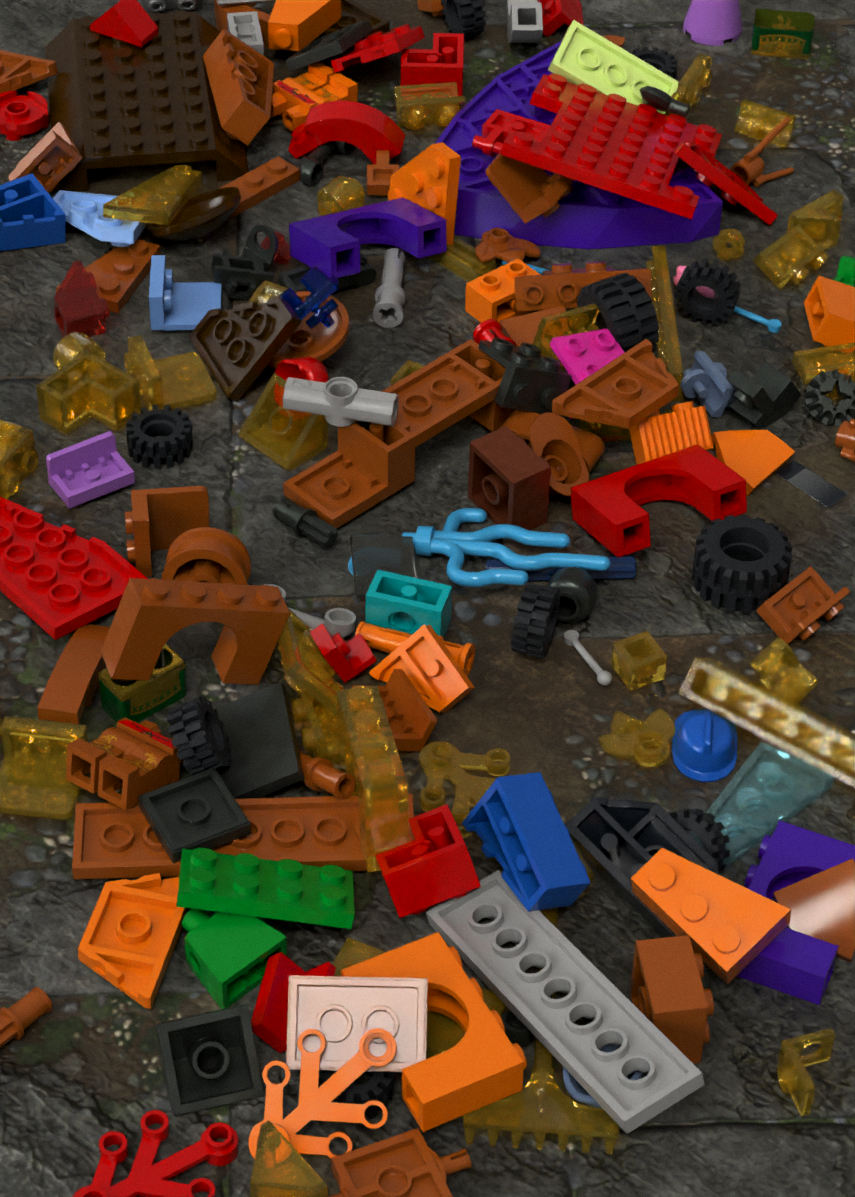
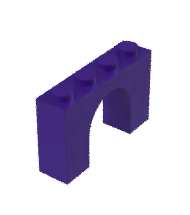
M404 197L289 223L290 255L331 280L361 273L360 244L377 243L392 245L417 258L447 251L446 219Z
M779 820L773 835L765 834L758 852V858L761 861L759 865L751 864L744 887L774 901L773 892L852 858L855 862V845ZM786 927L737 977L820 1006L833 975L838 946Z

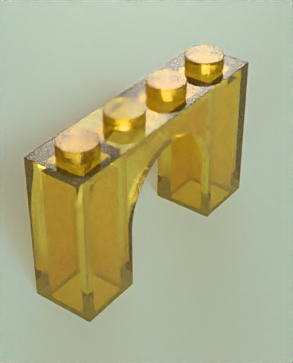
M355 686L351 689L336 691L340 770L352 774L355 778V789L351 795L358 794L360 846L367 872L381 871L375 855L409 842L408 783L378 686Z

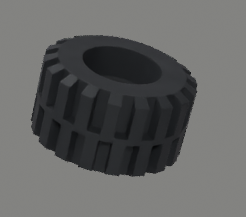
M622 273L586 285L580 290V295L577 298V317L581 333L608 329L624 352L645 339L652 343V353L656 351L657 342H659L657 314L649 294L636 277L630 276L628 273Z
M729 515L725 516L724 520L717 518L711 521V526L705 525L696 540L692 572L695 590L700 591V597L705 601L711 600L712 606L718 609L720 607L726 608L727 612L735 613V611H742L743 614H750L752 610H757L765 601L788 584L792 560V544L788 542V536L785 532L778 531L779 527L775 524H767L765 519L759 517L756 519L749 518V515H741V517Z

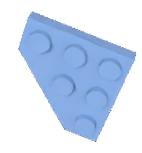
M59 190L53 198L66 214V222L100 241L111 242V245L117 247H126L135 243L154 215L156 199Z

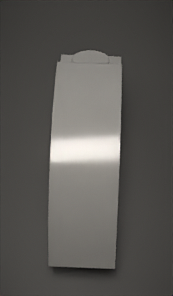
M507 0L506 19L509 43H540L543 33L542 3H538L537 0Z

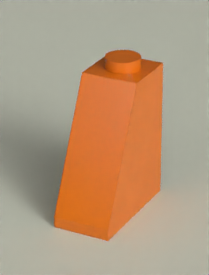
M276 0L268 21L269 49L299 51L341 19L342 0Z

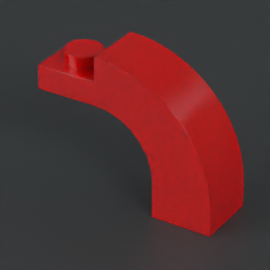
M331 101L309 109L306 122L297 126L292 132L288 151L297 159L323 143L342 141L359 148L376 165V150H389L390 160L401 153L406 135L392 119L371 106L353 101Z

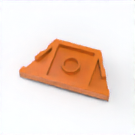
M160 873L145 875L136 880L121 879L105 882L78 947L79 961L147 1009H152L181 933L182 920L190 909L176 906L179 877L161 880Z

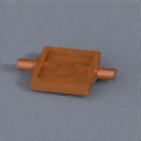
M419 1128L332 1157L331 1170L340 1187V1193L329 1197H453L446 1184V1176L466 1168H471V1160L465 1148L439 1157L427 1146Z

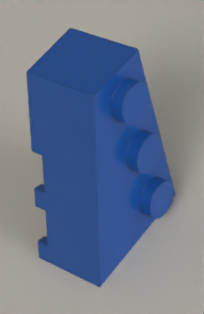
M541 772L497 777L462 822V825L468 832L475 831L484 842L481 850L486 857H495L503 867L502 878L528 912L570 906L591 883L587 870L572 843L569 830L562 821L554 803L553 795L547 788Z

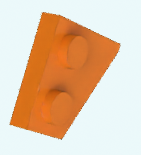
M425 624L369 672L373 678L387 683L394 669H402L428 707L443 713L450 710L475 688L431 625Z

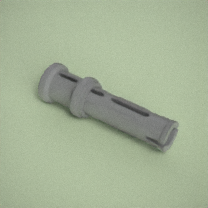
M391 248L385 252L381 286L375 292L376 305L373 309V319L379 326L384 328L396 327L403 320L402 306L405 302V292L401 285L405 254L401 251L398 258V248Z

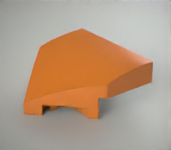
M730 430L713 432L711 435L717 459L746 480L747 496L789 461L795 453L791 447L768 430Z

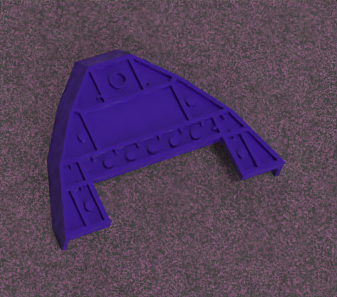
M562 41L495 77L454 116L434 143L443 142L461 156L455 235L481 239L484 232L492 228H502L513 237L528 240L537 246L589 250L688 243L717 235L720 231L723 201L696 177V174L690 167L674 171L669 186H684L691 189L695 195L700 196L692 219L574 180L571 184L574 187L573 190L557 201L560 206L545 218L541 214L525 224L486 175V168L497 155L491 157L483 154L482 150L472 147V141L475 135L482 136V125L496 109L548 125L552 124L557 113L531 105L530 100L544 74H554L548 71V68ZM545 170V172L549 176L554 174L553 172Z

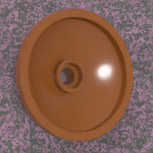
M314 291L294 292L280 296V298L289 302L302 322L276 353L272 361L268 363V366L276 368L283 359L313 357L322 362L343 345L349 334L350 320L346 308L339 300L328 294Z

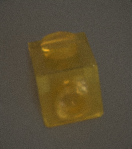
M779 637L767 648L763 649L750 663V666L765 688L789 708L795 707L818 684L815 675L801 665L790 646Z

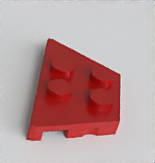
M405 24L391 29V32L383 33L380 31L365 36V39L352 45V50L331 60L334 73L356 63L362 62L364 64L404 50L425 38L422 27L410 28L409 24Z
M683 142L675 151V155L697 172L696 177L708 187L714 184L722 191L720 193L722 197L735 206L739 202L768 225H771L777 218L778 214L762 203L763 199L741 177L695 142H687L686 144Z

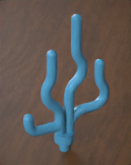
M481 508L455 510L447 517L442 531L435 530L433 526H418L416 533L403 532L402 547L415 548L416 555L433 556L434 553L448 556L447 576L453 583L464 587H483L493 584L525 585L529 579L525 571L565 567L606 571L611 565L610 559L606 556L571 553H544L524 556L513 552L502 544L491 542L497 539H510L529 546L566 548L570 544V537L564 533L530 531L510 524H497L474 532H458L462 523H483L487 519L486 511ZM464 555L496 558L505 565L517 570L489 569L480 572H466L462 570Z

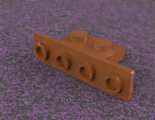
M604 261L586 262V268L572 269V264L570 263L553 264L552 270L543 271V275L516 276L514 278L515 308L517 311L546 310L559 306L577 308V298L583 287L622 273H628L630 276L636 277L638 282H641L652 300L651 270L648 268L615 270L611 267H606V262Z

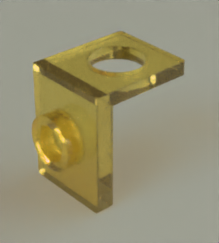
M832 1028L782 1040L777 1065L778 1081L783 1092L786 1094L790 1093L801 1116L810 1114L815 1086L805 1066L830 1060L835 1032ZM816 1043L821 1044L815 1052L809 1055H799L805 1047Z

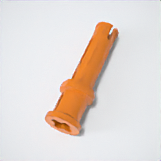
M363 621L358 624L355 636L361 634L370 648L386 653L393 652L412 635ZM438 635L468 677L475 659V644L467 642L465 645L444 641L443 636Z

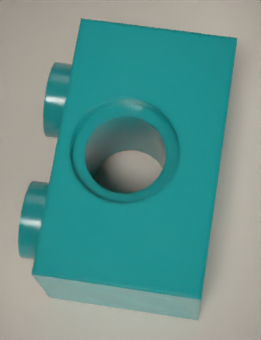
M377 569L365 595L366 623L410 634L416 632L424 624L431 625L436 634L444 638L451 622L452 586Z

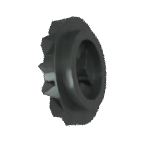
M838 369L827 372L822 371L809 382L805 392V402L808 411L817 421L828 426H841L844 421L850 422L855 417V383L852 381L851 375H844ZM836 386L837 395L845 400H840L833 409L832 400L824 394H829L833 387Z

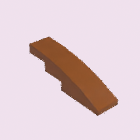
M86 624L78 628L61 653L37 707L38 719L79 724L85 706L91 705L96 688L100 689L99 677L108 672L101 649L110 627Z

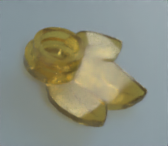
M658 709L651 713L645 722L616 711L611 723L612 733L600 736L598 741L602 748L613 756L631 758L637 764L645 767H658L666 763L670 757L671 748L669 742L675 735V725L671 717L663 709Z

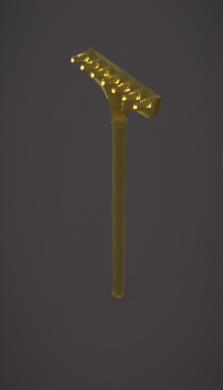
M558 907L541 910V913L557 928ZM555 992L549 998L555 999ZM536 1037L534 1068L531 1071V1079L524 1086L523 1090L506 1099H501L466 1113L463 1118L465 1140L468 1145L473 1143L476 1129H487L490 1146L496 1145L499 1130L511 1131L512 1146L514 1148L519 1147L523 1132H534L536 1149L539 1150L543 1148L546 1133L558 1134L560 1151L566 1150L570 1135H581L582 1151L585 1153L590 1150L593 1136L604 1137L607 1154L613 1153L615 1142L619 1135V1125L603 1108H593L578 1104L563 1094L554 1081L553 1055Z

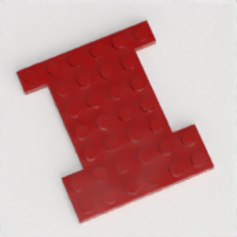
M544 74L533 91L530 104L557 113L542 142L534 140L532 135L525 132H509L503 142L500 155L692 219L700 196L695 195L691 189L684 186H669L680 159L675 155V151L683 142L685 144L687 142H695L715 157L722 134L717 133L714 127L706 124H699L697 126L688 123L680 115L669 114L667 116L658 113L650 105L639 104L637 106L626 102L627 99L617 94H609L608 96L597 92V89L591 85L579 84L578 86L567 82V79L561 75Z

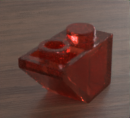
M81 260L75 261L54 296V320L66 344L78 341L70 335L74 332H78V335L85 338L105 333L106 318H109L110 315L106 300L99 298L96 292L97 287L93 274L86 272Z

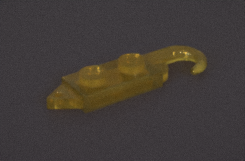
M698 54L678 83L677 92L671 96L673 99L690 105V107L693 103H698L702 89L704 87L708 88L712 79L713 70L710 69L713 58H710L711 56ZM665 111V114H664V115L669 116V114H675V113L670 112V111Z

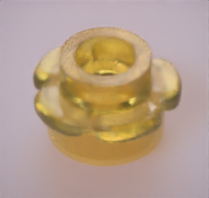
M735 229L721 230L719 236H716L713 240V249L718 252V257L723 260L738 259L744 253V237ZM726 243H731L732 247L728 248Z

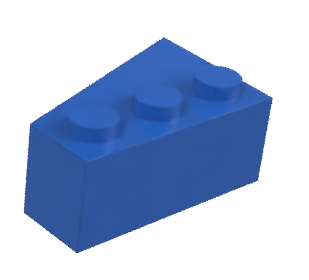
M32 173L0 185V251L66 243V214Z

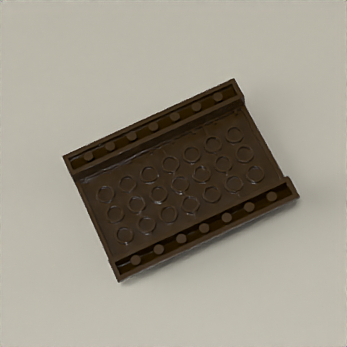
M183 10L164 14L148 12L147 14L158 26L159 33L143 47H139L91 31L90 24L97 19L96 17L86 16L81 19H73L45 47L46 60L56 61L58 70L56 75L47 78L51 129L58 122L64 125L83 157L78 162L76 168L67 173L55 186L56 193L59 190L73 192L88 191L87 169L214 160L217 182L233 181L248 173L244 143L240 140L235 141L231 139L221 127L202 57L221 31L196 12Z

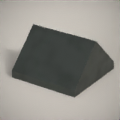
M247 1004L156 1023L159 1062L174 1116L264 1096Z

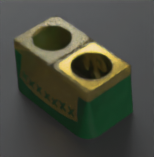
M756 8L754 24H752L751 55L808 59L815 28V16L807 12Z
M167 643L162 648L165 667H162L161 650L149 680L111 679L107 668L98 673L102 708L116 723L125 717L138 723L185 697L187 693L185 662Z

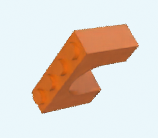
M439 932L341 970V976L428 978L427 1011L448 1016L463 1029L465 1035L454 1047L402 1069V1099L422 1132L523 1090V1070L527 1068V1061L523 1050L517 1043L512 1044L505 1034L504 1024L496 1010H489L484 1002L479 983L473 977L468 978L463 970L459 953L455 947L447 946Z

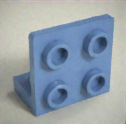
M152 255L149 285L151 330H194L209 310L221 309V283H173V270L166 269L165 255Z

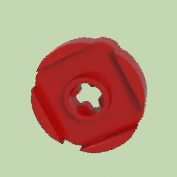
M17 90L0 93V134H4L7 140L18 141L24 135L46 129L49 126L48 103L43 96L31 91H27V96H17Z

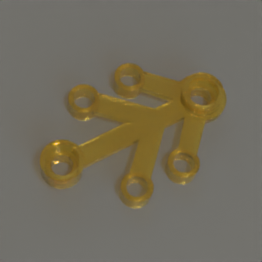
M447 742L427 744L423 747L419 756L420 766L428 776L427 786L420 792V807L423 811L428 812L445 805L443 785L445 779H449L456 786L451 813L455 822L462 824L469 814L471 802L476 805L496 780V778L470 776L464 769L487 771L493 776H503L510 770V754L501 748L491 749L486 755L460 753L455 746ZM429 798H436V799H438V800L431 801V800H428V799H429ZM458 826L463 838L470 834L464 826Z

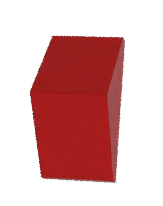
M120 0L90 24L91 31L139 47H143L159 33L158 26L137 0Z

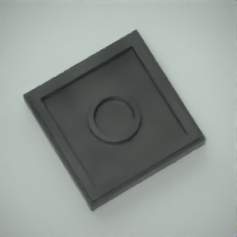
M215 767L138 796L140 810L173 864L181 860L182 848L190 850L195 848L212 849L251 834L249 820Z

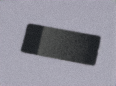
M796 461L790 462L776 472L777 475L826 507H831L846 496V493Z

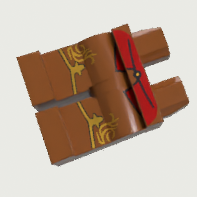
M125 717L117 721V728H107L99 738L89 743L78 738L67 744L66 780L93 794L98 792L99 797L124 810H128L138 804V796L179 781L180 765L183 764V759L179 760L177 756L178 749L176 746L173 747L171 740L174 738L169 739L161 735V730L157 724L148 720L138 724ZM90 773V778L84 775ZM122 789V794L117 793L116 790Z

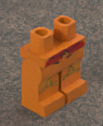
M320 61L308 65V72L294 79L289 77L283 81L278 80L273 83L270 118L281 115L285 127L294 131L297 126L306 122L309 109L331 101L357 102L358 84L339 72L334 73L332 68Z

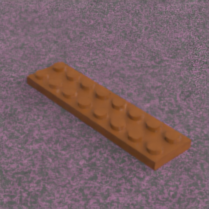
M413 794L349 796L346 799H338L335 796L235 799L251 824V834L211 850L216 853L235 856L247 853L255 855L259 859L273 861L292 859L303 865L319 867L336 865L349 871L381 870L375 855L415 840L407 820L414 817ZM110 802L76 803L72 860L73 879L138 878L160 873V877L179 876L180 861L172 863L138 804L128 810H124Z

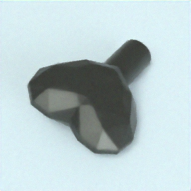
M645 86L640 89L644 104L650 105L656 110L670 111L683 117L688 115L690 105L673 99L666 92L655 87Z

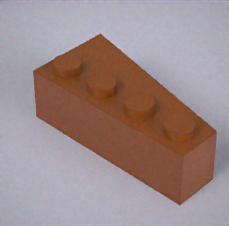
M223 28L202 57L221 127L231 139L235 141L240 140L249 145L270 118L274 63Z

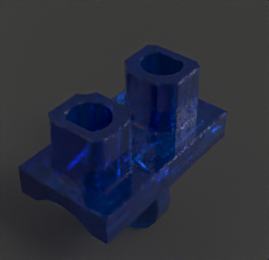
M313 266L300 278V281L311 292L304 300H301L291 287L278 297L288 301L301 320L310 312H313L314 314L305 321L311 329L320 322L327 328H330L335 324L330 314L339 306L333 299L324 306L321 303L338 289L337 285L340 282L333 274L328 278L325 273L316 266Z

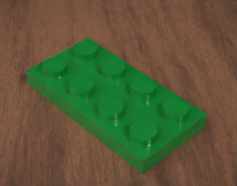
M182 848L176 906L352 929L355 914L353 871L344 870L336 865H324L322 867L303 865L292 859L273 861L259 859L257 856L247 853L235 856L216 853L208 848H195L193 850Z

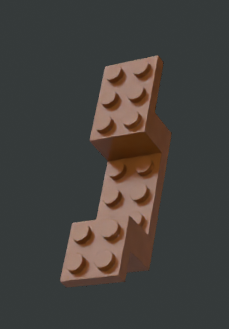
M472 339L466 341L381 391L399 395V407L394 426L355 421L349 426L338 427V451L283 483V494L299 506L315 510L320 519L336 529L415 481V447L466 416H470L492 432L498 430L515 410L501 407L494 402L506 368L480 350L478 343Z

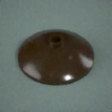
M225 187L184 200L150 220L147 224L148 232L158 239L176 242L195 239L196 243L209 240L214 236L213 231L226 223L238 207L241 200L240 191L236 187Z

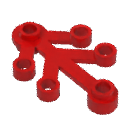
M151 1110L141 1118L142 1139L129 1177L112 1186L118 1163L123 1162L128 1155V1144L124 1134L118 1131H110L105 1133L99 1140L101 1158L91 1185L80 1188L72 1196L194 1197L195 1193L204 1191L209 1194L207 1197H216L215 1186L209 1179L197 1178L189 1184L168 1181V1179L203 1161L214 1166H225L232 1163L239 1152L238 1135L226 1123H213L204 1130L200 1141L154 1164L161 1142L168 1137L170 1128L168 1116L164 1112ZM154 1123L162 1125L161 1128L156 1130L148 1128ZM219 1138L226 1139V1140H224V1141H222V1142H215V1141H213V1140L219 1139ZM110 1145L121 1146L116 1151H109L106 1149Z

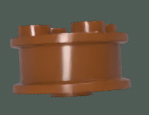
M211 527L190 529L180 534L171 543L166 557L162 580H192L207 583L248 585L252 565L250 554L237 536L224 530Z

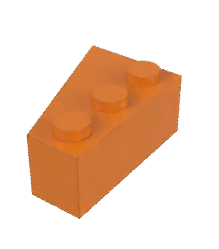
M661 848L630 878L632 892L677 936L689 935L693 952H700L702 960L727 985L790 924L791 909L664 848Z

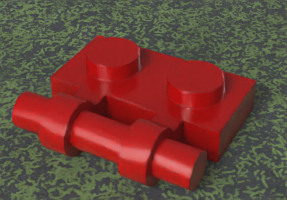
M496 109L482 125V136L475 135L473 138L472 147L482 150V153L494 157L501 152L503 142L509 132H525L532 135L534 140L542 142L551 125Z

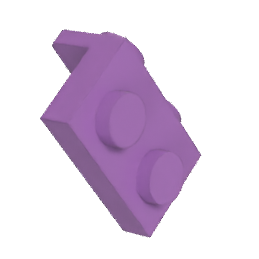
M111 431L46 456L48 482L69 509L135 483L134 471L117 452L116 437Z

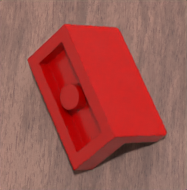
M537 0L538 3H542L543 34L546 37L550 36L564 23L570 26L573 20L584 26L582 7L579 0Z
M282 952L269 957L251 1019L253 1033L277 1052H285L287 1048L289 975L334 976L336 967L332 963L326 962L305 972Z

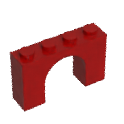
M698 444L570 488L573 520L618 558L651 546L649 513L639 505L659 500L680 501L693 506L711 521L717 518L724 520L725 516L733 515L735 517L747 512L746 480Z

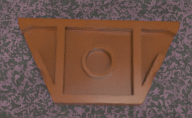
M0 50V93L17 90L58 73L56 61Z
M645 339L552 400V412L561 416L631 429L678 396L679 384L673 375L667 372V366L662 358L656 359L652 353V343Z

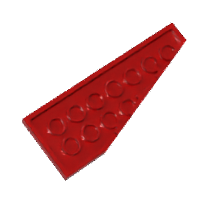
M0 497V591L54 640L118 609L129 578L148 579L103 540L92 537L89 540L76 535L75 528L65 524L59 528L45 522L44 515Z

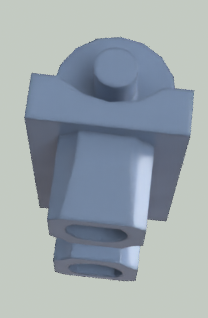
M696 351L692 368L683 372L680 388L684 395L688 398L697 397L711 417L721 418L725 408H731L730 404L735 400L733 394L736 391L726 379V368L722 363L713 362L705 351Z

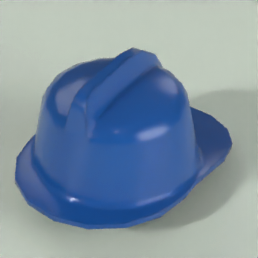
M699 709L685 712L675 720L672 730V758L679 772L691 780L703 783L716 782L731 773L737 760V731L729 718L715 711Z

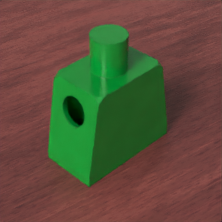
M191 909L182 920V927L188 932L184 938L186 962L221 1009L230 1007L262 983L269 957L280 952L287 956L286 936L254 916L217 912L210 917L204 910Z

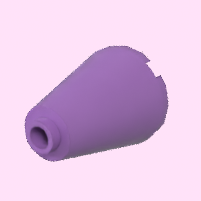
M691 0L683 23L684 33L686 34L688 31L693 41L704 45H724V40L731 38L732 42L737 41L742 35L743 29L739 0Z

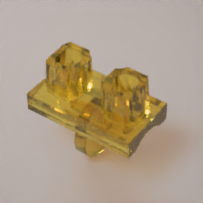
M742 100L739 118L734 131L751 136L757 140H763L786 117H789L791 119L790 123L770 142L786 148L790 143L796 116L755 102Z

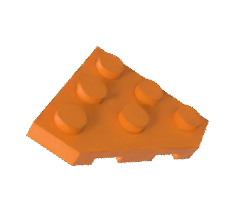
M440 142L430 145L390 176V190L387 197L388 201L404 197L446 219V245L450 247L453 246L461 156L446 144Z

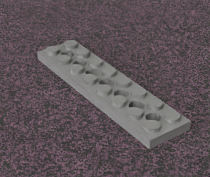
M499 870L480 880L481 887L470 890L463 897L450 898L426 912L429 925L436 932H439L449 946L455 947L460 958L627 1134L704 1086L702 1072L539 910L528 912L502 878V873ZM486 917L494 920L488 924H478L481 919ZM509 941L518 944L513 948H501L503 944ZM532 966L543 968L537 973H525V970ZM557 991L569 993L560 999L549 998L551 994ZM582 1017L594 1019V1021L587 1025L574 1024L576 1020ZM606 1044L621 1045L619 1049L613 1052L600 1051ZM633 1071L648 1072L642 1079L631 1080L626 1078Z

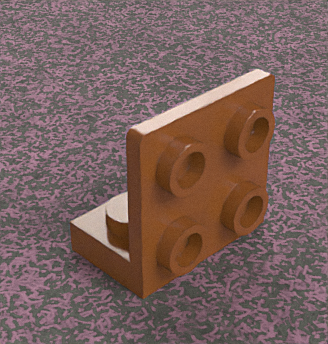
M58 122L28 152L7 177L12 181L32 173L50 194L65 175L76 168L78 162L83 157L64 125Z

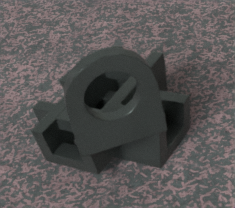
M258 224L253 227L249 232L242 257L231 256L229 250L225 249L223 254H212L211 270L214 283L225 285L227 298L252 301L257 288H269L274 278V273L268 272L269 267L273 266L279 244L275 231L265 224ZM258 232H264L268 235L270 239L269 249H264L259 245L257 241ZM236 288H241L245 291H237Z

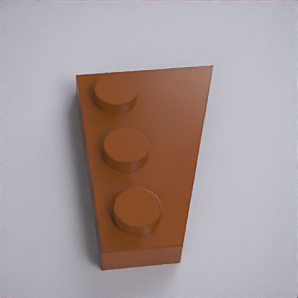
M137 239L134 244L129 246L116 247L56 287L57 298L119 313L150 272L152 255H161V246Z

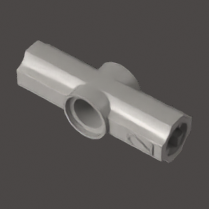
M288 377L283 395V408L325 415V419L329 424L338 427L349 426L355 421L394 426L399 407V395L358 388L356 382L347 377H335L326 383Z

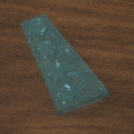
M761 741L706 812L715 816L714 821L716 823L721 822L725 827L721 831L723 836H729L730 842L725 843V848L730 850V856L724 859V862L727 864L726 867L760 842L765 834L769 835L772 833L779 820L783 822L788 821L833 787L835 775ZM691 831L689 835L702 847L699 837Z

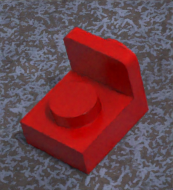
M323 623L310 631L321 654L344 683L376 662L375 655L361 634L346 642L339 632L332 636Z

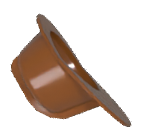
M548 412L537 416L531 424L530 444L532 450L538 456L544 458L551 467L549 497L559 494L571 496V487L589 481L588 469L583 459L577 436L572 426L564 417Z

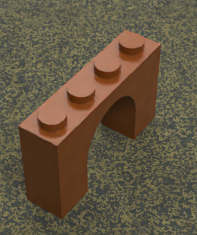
M129 578L101 649V654L111 679L149 680L163 646L176 632L195 623L218 622L224 624V627L211 658L222 683L259 685L290 612L279 588L274 586Z

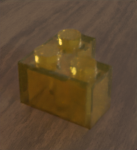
M88 351L36 385L40 419L65 434L90 416L118 431L126 425L134 412L140 414L139 379Z

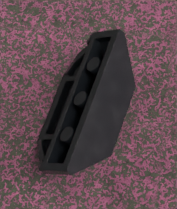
M594 797L565 824L569 830L570 837L596 871L656 931L665 937L677 935L632 892L630 878L661 848L718 874V862L658 803L607 800V798Z

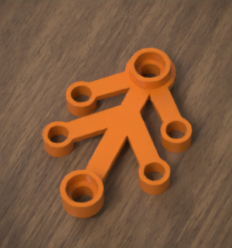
M373 1028L367 1031L360 1039L359 1052L319 1088L320 1054L326 1047V1038L317 1029L303 1031L297 1042L298 1049L302 1053L298 1107L284 1119L283 1092L284 1086L290 1081L291 1070L284 1061L274 1060L269 1062L262 1072V1078L266 1084L264 1120L254 1126L248 1139L249 1151L258 1163L270 1167L285 1163L293 1153L327 1155L331 1159L338 1156L330 1150V1141L335 1137H341L346 1140L348 1148L345 1153L352 1151V1139L347 1133L342 1131L333 1132L328 1137L296 1134L310 1120L363 1123L370 1129L382 1127L387 1121L388 1110L386 1105L380 1100L372 1099L364 1104L331 1101L371 1065L376 1067L384 1066L394 1058L397 1045L394 1036L389 1031L383 1028ZM315 1034L320 1038L321 1045L316 1052H309L304 1048L303 1040L306 1035ZM374 1038H382L387 1044V1051L381 1056H375L369 1050V1043ZM275 1065L281 1066L286 1075L283 1082L279 1084L271 1082L268 1078L269 1069ZM371 1105L379 1106L383 1111V1117L377 1123H371L365 1118V1110ZM269 1133L277 1134L281 1139L280 1148L276 1151L266 1149L263 1143L265 1135Z

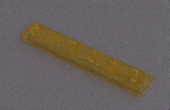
M665 245L653 246L652 260L646 261V268L651 270L652 301H657L652 302L659 322V342L657 344H662L657 345L658 358H662L666 364L667 372L672 374L679 384L678 396L670 402L684 401V393L680 388L683 379V368Z

